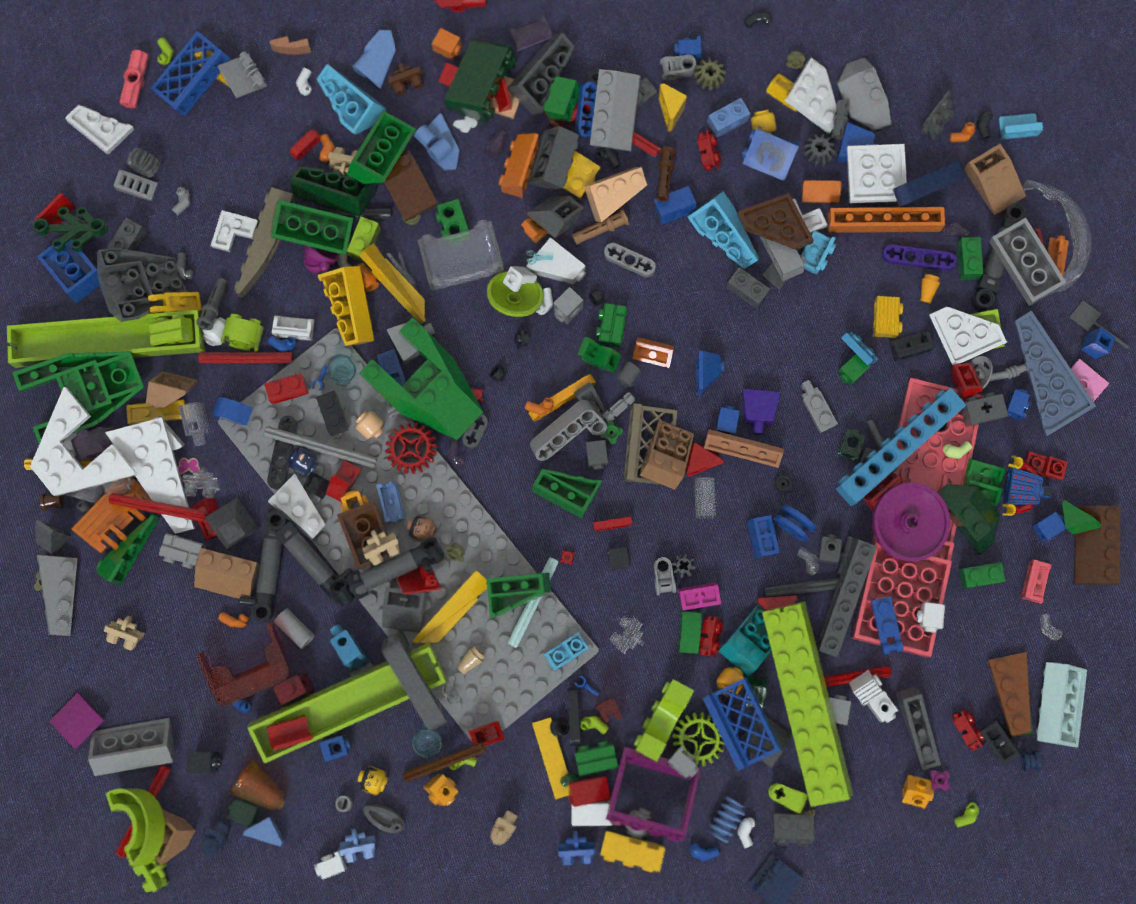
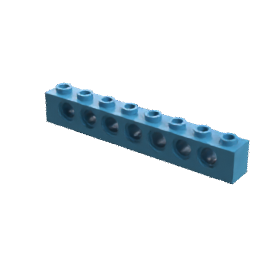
M952 388L946 392L942 389L934 396L936 400L932 404L929 401L921 408L923 412L920 415L915 413L907 420L909 424L905 428L900 426L894 432L896 435L890 440L888 437L880 444L882 448L878 452L873 450L866 456L868 461L864 464L860 462L852 469L854 473L851 476L846 474L838 481L840 485L836 490L850 506L861 500L966 406ZM938 405L944 409V413L938 410ZM924 417L930 420V425L925 423ZM911 429L917 433V437L911 435ZM897 441L902 443L903 449L898 448ZM883 453L889 456V462L884 460ZM869 466L875 468L876 474H872L869 471ZM855 478L861 480L862 486H858L855 483Z

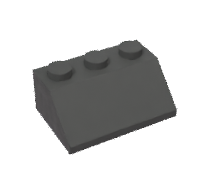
M561 126L543 131L527 183L553 190L563 188L567 182L566 175L568 169L573 163V153L578 147L577 140L579 135Z

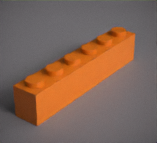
M944 207L830 208L827 214L828 233L940 232L945 226Z

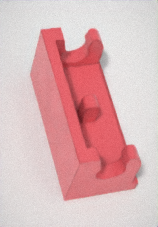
M1035 559L1029 561L1021 599L1039 604L1043 603L1051 564Z

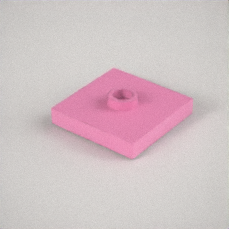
M1078 359L1071 367V370L1094 402L1109 383L1081 359Z

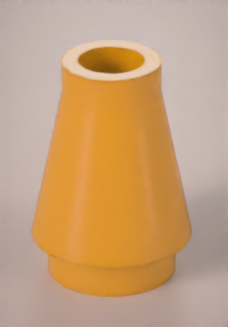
M925 274L921 283L920 301L931 303L940 285L939 277Z

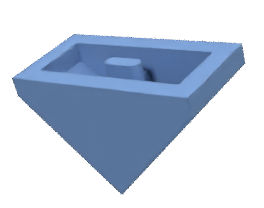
M273 816L250 827L243 833L245 836L280 847L285 843Z

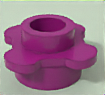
M931 771V789L948 790L950 787L948 784L949 772Z

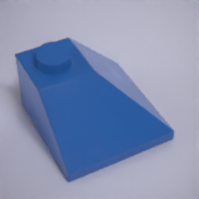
M706 351L698 352L696 358V396H701L719 378L721 372H724V360H721V355Z

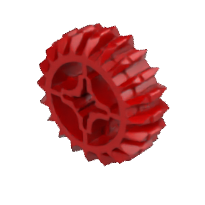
M407 423V429H404L401 424L399 425L400 432L397 429H393L396 435H388L392 442L388 441L385 443L386 446L391 447L385 449V453L391 454L387 457V460H394L391 466L395 467L398 465L397 471L399 472L404 467L405 474H408L409 469H411L412 474L415 475L416 468L422 473L423 469L421 466L424 465L428 469L430 466L427 461L434 462L430 455H437V452L432 450L437 448V444L432 443L436 439L434 436L429 437L431 435L430 430L424 433V425L418 430V423H415L413 428H411L410 423ZM408 434H416L420 437L414 440H408L404 436ZM400 440L404 447L400 452L401 454L397 457L396 446ZM426 441L427 450L424 457H422L419 453V448L422 442ZM406 443H407L408 445H411L412 447H413L414 445L416 446V447H414V449H415V452L417 453V455H416L414 452H412V451H408V452L406 451V450H409V449L407 448L408 446L406 445ZM408 457H415L418 462L405 463L402 460Z

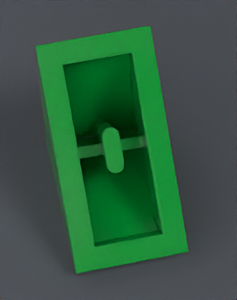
M1063 501L1065 527L1072 535L1101 527V524L1095 518L1069 502Z

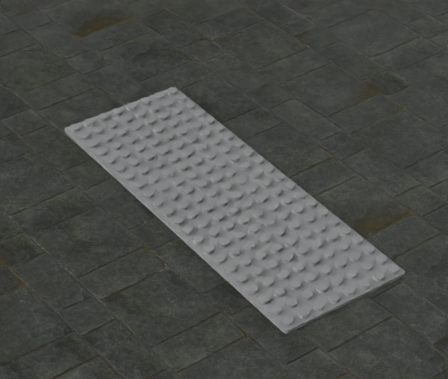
M333 329L266 382L276 381V379L279 380L280 378H287V376H294L295 373L297 375L301 373L305 377L309 394L272 405L268 400L263 384L240 402L253 407L247 426L238 425L227 420H218V424L264 482L268 485L267 478L276 440L266 437L264 432L267 426L278 429L280 419L284 416H292L297 421V435L376 457L377 462L374 468L346 461L362 470L350 491L355 490L359 491L362 496L366 495L368 502L375 501L388 535L394 532L397 537L399 553L382 562L420 545L421 542L411 539L409 537V530H406L409 520H414L417 515L434 521V526L437 527L433 537L438 540L445 554L441 562L431 564L441 590L424 592L427 596L422 629L476 570L485 579L537 574L436 449L432 450L436 451L437 455H430L434 462L427 461L430 466L428 469L424 465L421 466L423 469L422 473L416 468L415 475L412 474L411 469H409L408 474H405L404 467L399 472L397 471L398 465L395 467L391 466L394 460L388 461L387 457L391 454L385 453V449L391 448L385 444L388 441L392 442L388 435H396L393 429H397L400 432L399 425L401 424L404 429H407V423L411 424V428H413L415 423L412 419L400 413L394 417L388 415L386 409L392 405L359 375V372L367 364L351 345L345 346L340 331ZM323 365L328 366L323 379L324 389L319 391V382L312 389L311 383L318 379ZM331 391H335L349 427L348 431L334 436L328 433L316 399L317 396ZM364 411L375 412L384 422L381 427L384 431L377 438L366 439L355 428L357 424L355 420ZM288 420V423H284L287 432L289 427H293L290 420ZM408 434L404 437L408 440H414L420 436ZM400 440L396 446L397 457L401 454L400 452L404 447ZM283 441L279 442L280 447L283 449L287 448L290 444ZM426 441L422 442L419 448V453L422 457H424L427 450ZM406 443V445L408 446L407 448L409 449V450H406V451H407V452H408V451H412V452H414V453L417 455V453L415 452V449H414V447H416V446L414 445V446L412 447L411 445H408V444ZM294 445L293 450L295 448L299 449L300 446ZM308 449L317 456L315 462L318 465L313 473L330 481L332 475H336L344 459ZM279 457L275 461L277 467H283L286 463L284 457ZM408 457L402 460V462L415 463L418 460L415 457ZM289 466L286 482L295 474L301 485L304 486L310 472L307 475H301ZM274 469L273 472H277V477L272 479V482L277 486V483H281L279 472L283 474L284 471ZM390 481H394L398 484L406 520L387 524L384 519L376 485L381 483L388 484ZM268 485V487L272 490V492H273L274 494L278 491V490L272 489V488ZM306 491L325 523V527L312 539V542L339 576L348 568H351L353 571L357 570L337 514L342 513L340 507L342 503L327 494L321 499ZM359 503L353 504V508L359 506ZM453 543L461 545L465 550L463 555L464 561L450 560L447 557L448 552L445 546H451ZM371 564V565H369V566H366V567L361 568V569H358V570H359L360 573H361V572H363V571H365V570H367V569H369V568H372V567H374V566H376V565ZM396 578L368 590L369 595L358 599L388 637L400 631L398 629L382 627L386 587L401 589ZM487 590L477 597L479 600L439 643H431L437 656V662H440L446 675V683L430 690L469 739L468 731L495 721H499L501 730L504 731L598 653V647L552 591L542 596L518 647L509 645L508 641L526 604L498 617L490 618ZM401 630L409 642V651L426 644H415L412 641L419 632ZM579 632L589 649L553 671L544 654ZM477 646L486 656L483 659L484 662L464 675L458 670L457 666L469 648Z

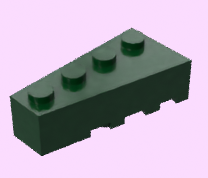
M299 166L291 176L293 195L359 217L376 194V183L363 184L348 175H341L339 171L326 173L323 169Z

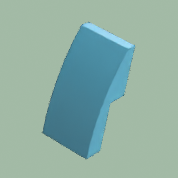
M578 632L545 653L544 656L553 671H555L589 648Z

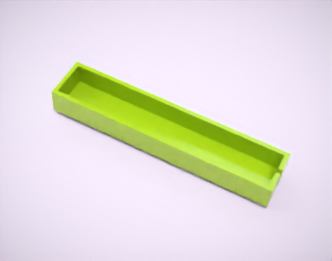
M198 310L147 314L139 319L120 322L116 317L10 325L7 326V343L12 346H7L8 363L15 368L29 367L66 353L130 351L133 358L205 352L202 329L196 323L197 319L201 317V313ZM182 314L185 318L192 320V342L162 347L150 344L151 333L149 332V324L157 322V318L172 319V315Z
M805 601L785 607L768 609L762 613L810 805L812 807L850 800L853 791Z
M430 642L408 651L430 689L446 683V675L440 662H437L436 653ZM388 661L251 721L247 729L263 762L267 763L408 700L409 697ZM305 715L309 732L312 734L313 739L274 750L270 745L266 726Z

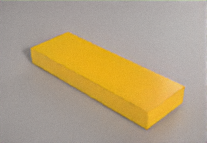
M176 400L165 408H154L151 404L147 403L126 405L127 422L129 425L150 421L157 416L163 417L164 421L186 419L185 400Z

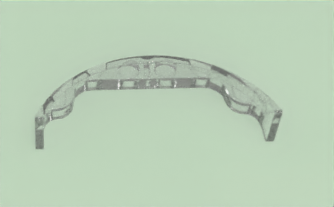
M1027 180L1022 186L1023 190L1039 189L1045 198L1058 200L1065 208L1074 253L1067 270L1062 275L1067 283L1053 293L1065 291L1079 279L1089 261L1091 253L1089 224L1081 208L1066 193L1051 185Z

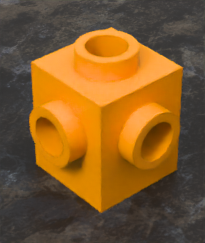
M353 490L345 493L344 497H341L342 504H340L342 512L353 509L354 503H359V506L369 502L366 495L362 496L359 491Z
M436 774L423 787L429 793L428 798L435 805L445 806L451 804L458 793L455 789L456 784L449 777L446 778L443 774Z
M908 775L902 787V803L926 808L928 801H932L934 790L931 789V780Z

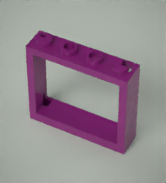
M624 747L605 820H609L614 825H627L635 831H648L653 836H666L674 842L683 841L688 829L701 768L692 778L690 776L684 778L667 763L669 759L659 757L656 762L634 749ZM626 763L691 780L680 829L614 811Z

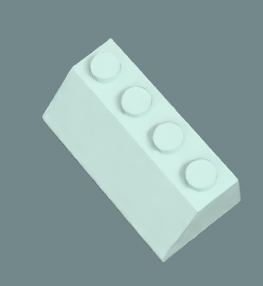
M1046 662L1044 686L1041 691L1042 702L1039 709V726L1036 731L1037 741L1078 748L1087 676L1086 669L1068 664Z

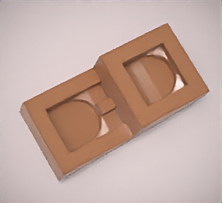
M288 36L270 40L273 51L278 53L296 55L312 52L308 39L290 43Z

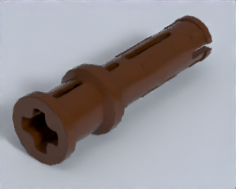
M662 147L659 151L661 156L658 163L660 176L657 200L659 202H667L669 200L671 172L675 168L673 159L676 156V150L672 147Z

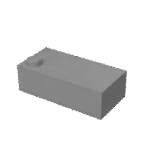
M1027 218L996 234L989 241L1029 306L1060 289L1067 283Z

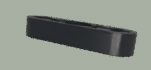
M568 689L571 747L581 746L577 689Z

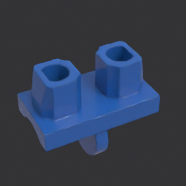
M574 832V838H566V843H558L559 857H561L563 865H572L573 856H581V863L583 864L592 863L593 855H595L594 841H586V837H578V832Z

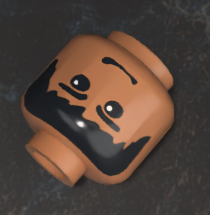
M417 515L414 520H409L406 530H409V537L411 539L422 542L424 539L434 536L437 526H434L432 519Z

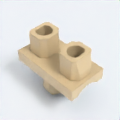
M336 147L333 152H329V168L341 172V175H346L351 161L358 151H352L351 156L345 155L343 148Z
M373 530L371 531L373 537L366 540L368 545L362 548L365 558L369 559L373 565L383 561L380 553L385 550L388 551L390 557L399 553L398 540L394 532L386 536L384 531L377 534Z
M127 616L124 620L118 618L117 622L112 621L104 629V632H107V642L116 644L120 638L125 639L123 647L131 651L144 638L145 633L136 630L137 625L132 623L131 616Z
M507 811L503 819L498 817L491 832V840L494 844L502 845L511 837L516 828L513 826L517 818L515 814Z

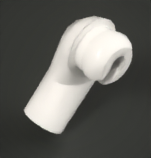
M303 68L296 81L299 92L303 95H308L312 90L307 81L312 72L307 68Z
M751 817L744 818L737 831L744 848L753 845L749 833L752 827L755 826V821Z

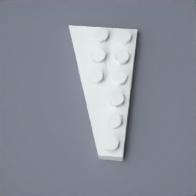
M163 417L105 432L113 445L117 447L138 473L136 478L152 501L189 508ZM162 514L175 534L195 528L193 520Z

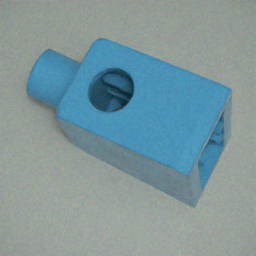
M340 624L330 629L334 637L330 642L345 666L351 670H356L369 661L354 636L348 630H343Z

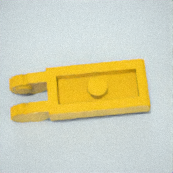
M199 292L164 293L148 296L149 301L163 300V306L150 307L151 313L198 310L200 312L202 310Z

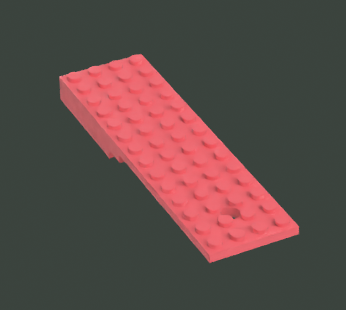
M910 378L898 428L900 426L905 428L909 424L907 420L915 413L920 415L923 412L921 408L930 401L932 404L936 400L935 395L942 389L946 392L950 387ZM952 388L954 392L959 396L957 389ZM975 394V395L971 396V397L977 396V399H982V398H984L983 395H979V394ZM938 405V410L944 413V409ZM960 410L946 423L944 430L937 431L905 459L897 467V471L893 473L898 475L904 483L923 484L936 492L941 490L946 484L963 485L969 458H972L979 424L965 427ZM924 417L925 423L930 425V420ZM911 429V435L917 437V433ZM897 441L898 448L903 449L902 443ZM965 441H968L972 445V449L960 459L949 458L943 452V447L946 444L959 447ZM951 519L950 531L945 544L936 554L921 561H903L890 556L881 548L875 535L873 536L872 545L877 546L860 593L851 639L881 646L870 601L891 597L900 638L903 643L904 651L902 652L922 657H931L936 633L924 631L925 628L919 627V622L916 620L917 612L921 609V603L943 605L952 564L953 540L957 527ZM893 637L887 638L888 644L894 643Z

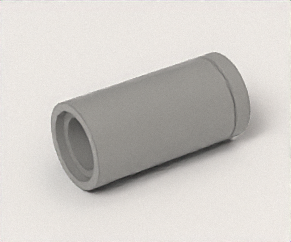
M288 608L282 611L274 620V623L301 649L306 647L315 637V634Z

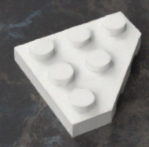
M810 58L784 101L829 134L834 127L833 116L836 115L837 106L826 68L813 58Z
M947 306L929 314L952 365L960 364L1007 343L999 324Z

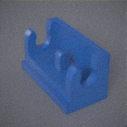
M689 186L669 193V200L667 202H659L657 198L654 199L655 210L661 224L696 211V201Z
M771 515L747 521L755 559L780 553Z

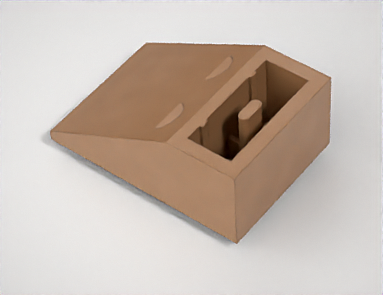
M1001 144L968 162L964 168L967 176L994 216L1008 208L1011 204L1026 197L1012 161Z
M659 420L644 458L640 476L675 490L684 477L694 434Z

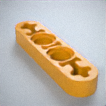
M589 374L552 396L551 399L553 400L554 407L551 411L543 415H537L530 411L528 414L533 421L543 418L576 397L574 392L590 382L594 386L596 384L595 379Z

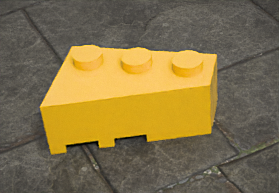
M606 830L600 855L604 856V860L615 862L616 859L623 861L622 864L629 867L636 865L642 867L644 871L660 872L665 847L661 844Z

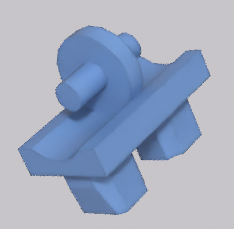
M353 828L352 835L345 836L346 841L340 842L339 854L340 856L343 855L346 863L357 860L356 852L363 851L364 859L375 856V835L366 836L365 832L358 833L357 829Z

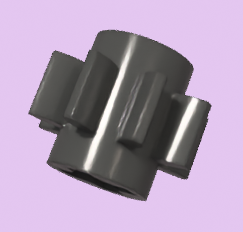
M686 554L682 559L676 556L678 562L672 563V566L676 567L673 574L678 572L681 579L684 574L690 577L691 573L689 570H695L696 568L691 566L694 559H686ZM680 562L688 564L686 567L687 571L679 569Z

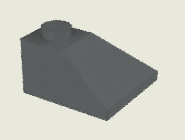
M238 497L205 517V520L226 550L259 529Z
M766 716L782 748L781 751L760 760L772 768L787 745L791 734ZM756 720L753 730L763 733L764 726ZM745 731L740 739L746 741L749 732ZM752 733L750 743L759 746L761 737ZM764 740L762 748L769 751L775 749L770 740ZM748 747V752L756 757L758 750Z

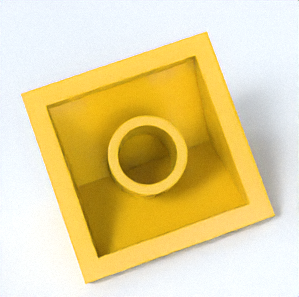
M663 83L660 84L658 99L668 132H670L685 109L687 96Z

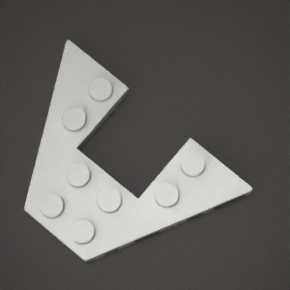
M67 387L63 388L31 463L30 467L53 496H60L69 492L79 491L80 489L106 484L107 482L118 481L126 477L137 476L138 473L115 445L111 444L85 468L81 466L64 445L63 441L91 417Z

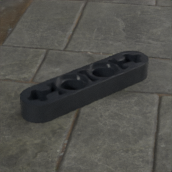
M292 416L282 417L278 429L286 431L287 428L284 426V423H288V420H290L293 427H289L288 432L296 434L298 428L297 421ZM275 440L267 478L268 485L275 490H279L286 483L290 464L288 459L294 447L293 444H289L287 448L283 449L279 445V440ZM277 458H285L286 463L283 467L276 466L275 461ZM274 469L284 471L283 474L279 472L281 483H277V486L272 482V479L277 477V472H273Z

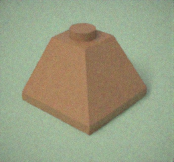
M161 371L148 383L146 403L151 404L154 408H165L187 394L198 384V380Z
M163 809L162 812L166 821L165 834L161 849L155 857L160 865L165 864L187 848L195 832V829L185 819Z

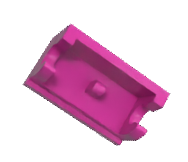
M716 582L678 588L682 610L721 604L719 587Z

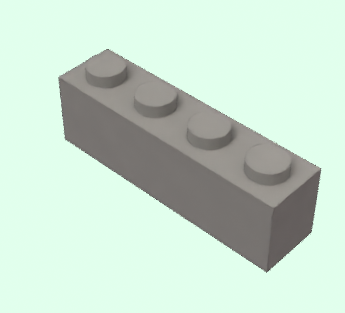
M759 236L782 281L803 273L806 263L802 254L799 255L795 249Z

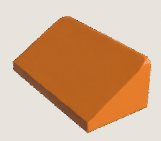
M803 181L802 203H840L841 181Z
M638 337L632 359L669 368L674 346Z

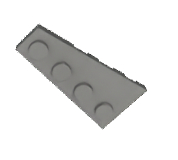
M36 555L43 589L42 594L45 602L49 635L70 636L77 558Z

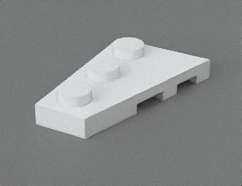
M80 105L65 117L67 122L108 155L134 130L133 126L129 124L125 125L116 119H109L98 112Z
M295 474L268 501L311 541L325 527L324 521Z

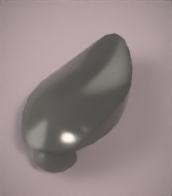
M367 804L363 809L368 820L385 832L399 833L404 828L401 816L389 807L379 804Z

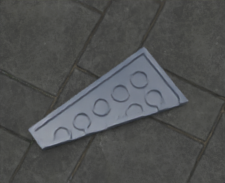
M1030 311L1015 320L1014 324L1045 437L1095 408L1096 405L1033 312Z

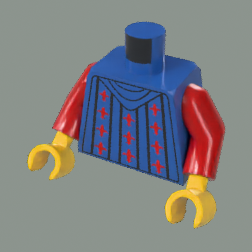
M1011 456L1014 459V463L1008 464L1012 468H1008L1002 505L1007 508L1006 513H1002L1004 516L1026 512L1032 509L1034 504H1039L1040 497H1051L1052 487L1043 486V477L1038 476V471L1029 463L1023 461L1021 457Z

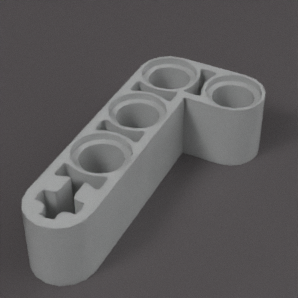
M580 400L534 437L530 442V447L539 461H545L585 428L598 436L606 431L607 424L590 402Z

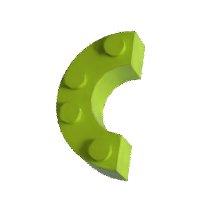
M674 679L671 683L666 682L661 691L664 693L661 700L655 701L651 709L654 713L651 719L646 718L642 726L645 730L642 736L638 735L634 743L637 746L636 751L656 762L664 750L677 720L694 690Z
M139 788L114 789L107 792L106 796L111 811H125L132 821V837L124 848L130 866L150 864L158 855L165 834L166 821L158 800L148 791Z

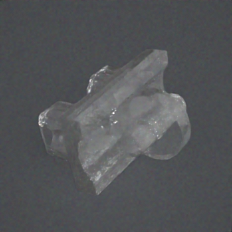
M202 466L200 471H194L193 475L183 474L184 492L187 496H196L197 489H203L202 494L204 497L214 498L216 490L221 488V484L218 483V477H213L212 472H207L206 466Z
M623 616L619 626L625 629L624 633L621 636L614 632L609 641L615 645L616 649L625 654L629 647L634 650L637 643L643 646L644 642L640 640L643 632L639 630L642 623L634 617L631 619Z

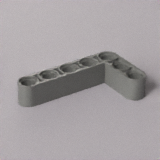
M400 630L383 640L382 652L425 726L431 732L447 723L448 720L408 652L409 642Z

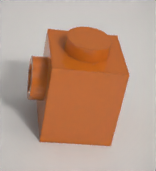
M440 28L432 42L433 51L453 60L455 55L458 56L462 50L460 37Z

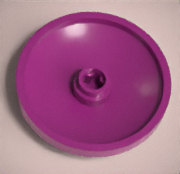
M904 483L890 488L880 497L873 511L872 527L877 542L890 556L903 561H921L936 554L945 544L950 531V515L946 503L932 488L919 483Z

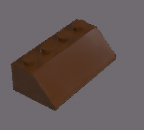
M1120 506L1077 507L1095 518L1101 524V527L1074 534V584L1119 585Z

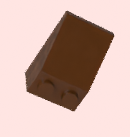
M410 151L401 154L383 184L406 222L438 205V202Z
M375 501L337 514L357 569L373 564L369 559L365 558L362 550L363 547L368 545L366 540L373 537L371 531L375 530L377 534L384 531L386 536L388 535ZM387 550L380 553L383 560L390 558Z

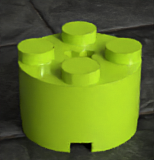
M231 314L230 317L226 318L220 341L225 344L226 340L230 342L229 346L237 349L250 351L251 348H254V351H258L264 328L260 325L261 321L257 319L245 320L240 315Z

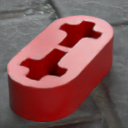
M315 129L310 130L291 148L290 154L296 160H300L317 145L321 135Z

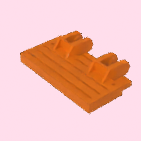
M132 477L119 479L72 528L74 533L101 554L107 548L102 543L103 541L114 550L119 547L115 541L108 537L111 532L120 540L125 541L127 539L126 535L120 530L123 531L134 520L129 513H132L140 521L145 519L144 515L137 509L109 503L111 493L151 500L142 485Z

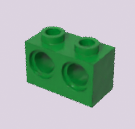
M459 199L437 205L438 212H435L438 223L443 224L444 229L441 230L444 241L448 240L449 245L471 239ZM447 211L454 212L452 217L444 216ZM453 228L460 230L456 235H452L450 231Z

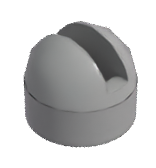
M340 796L336 800V808L340 812H347L353 806V801L348 796Z

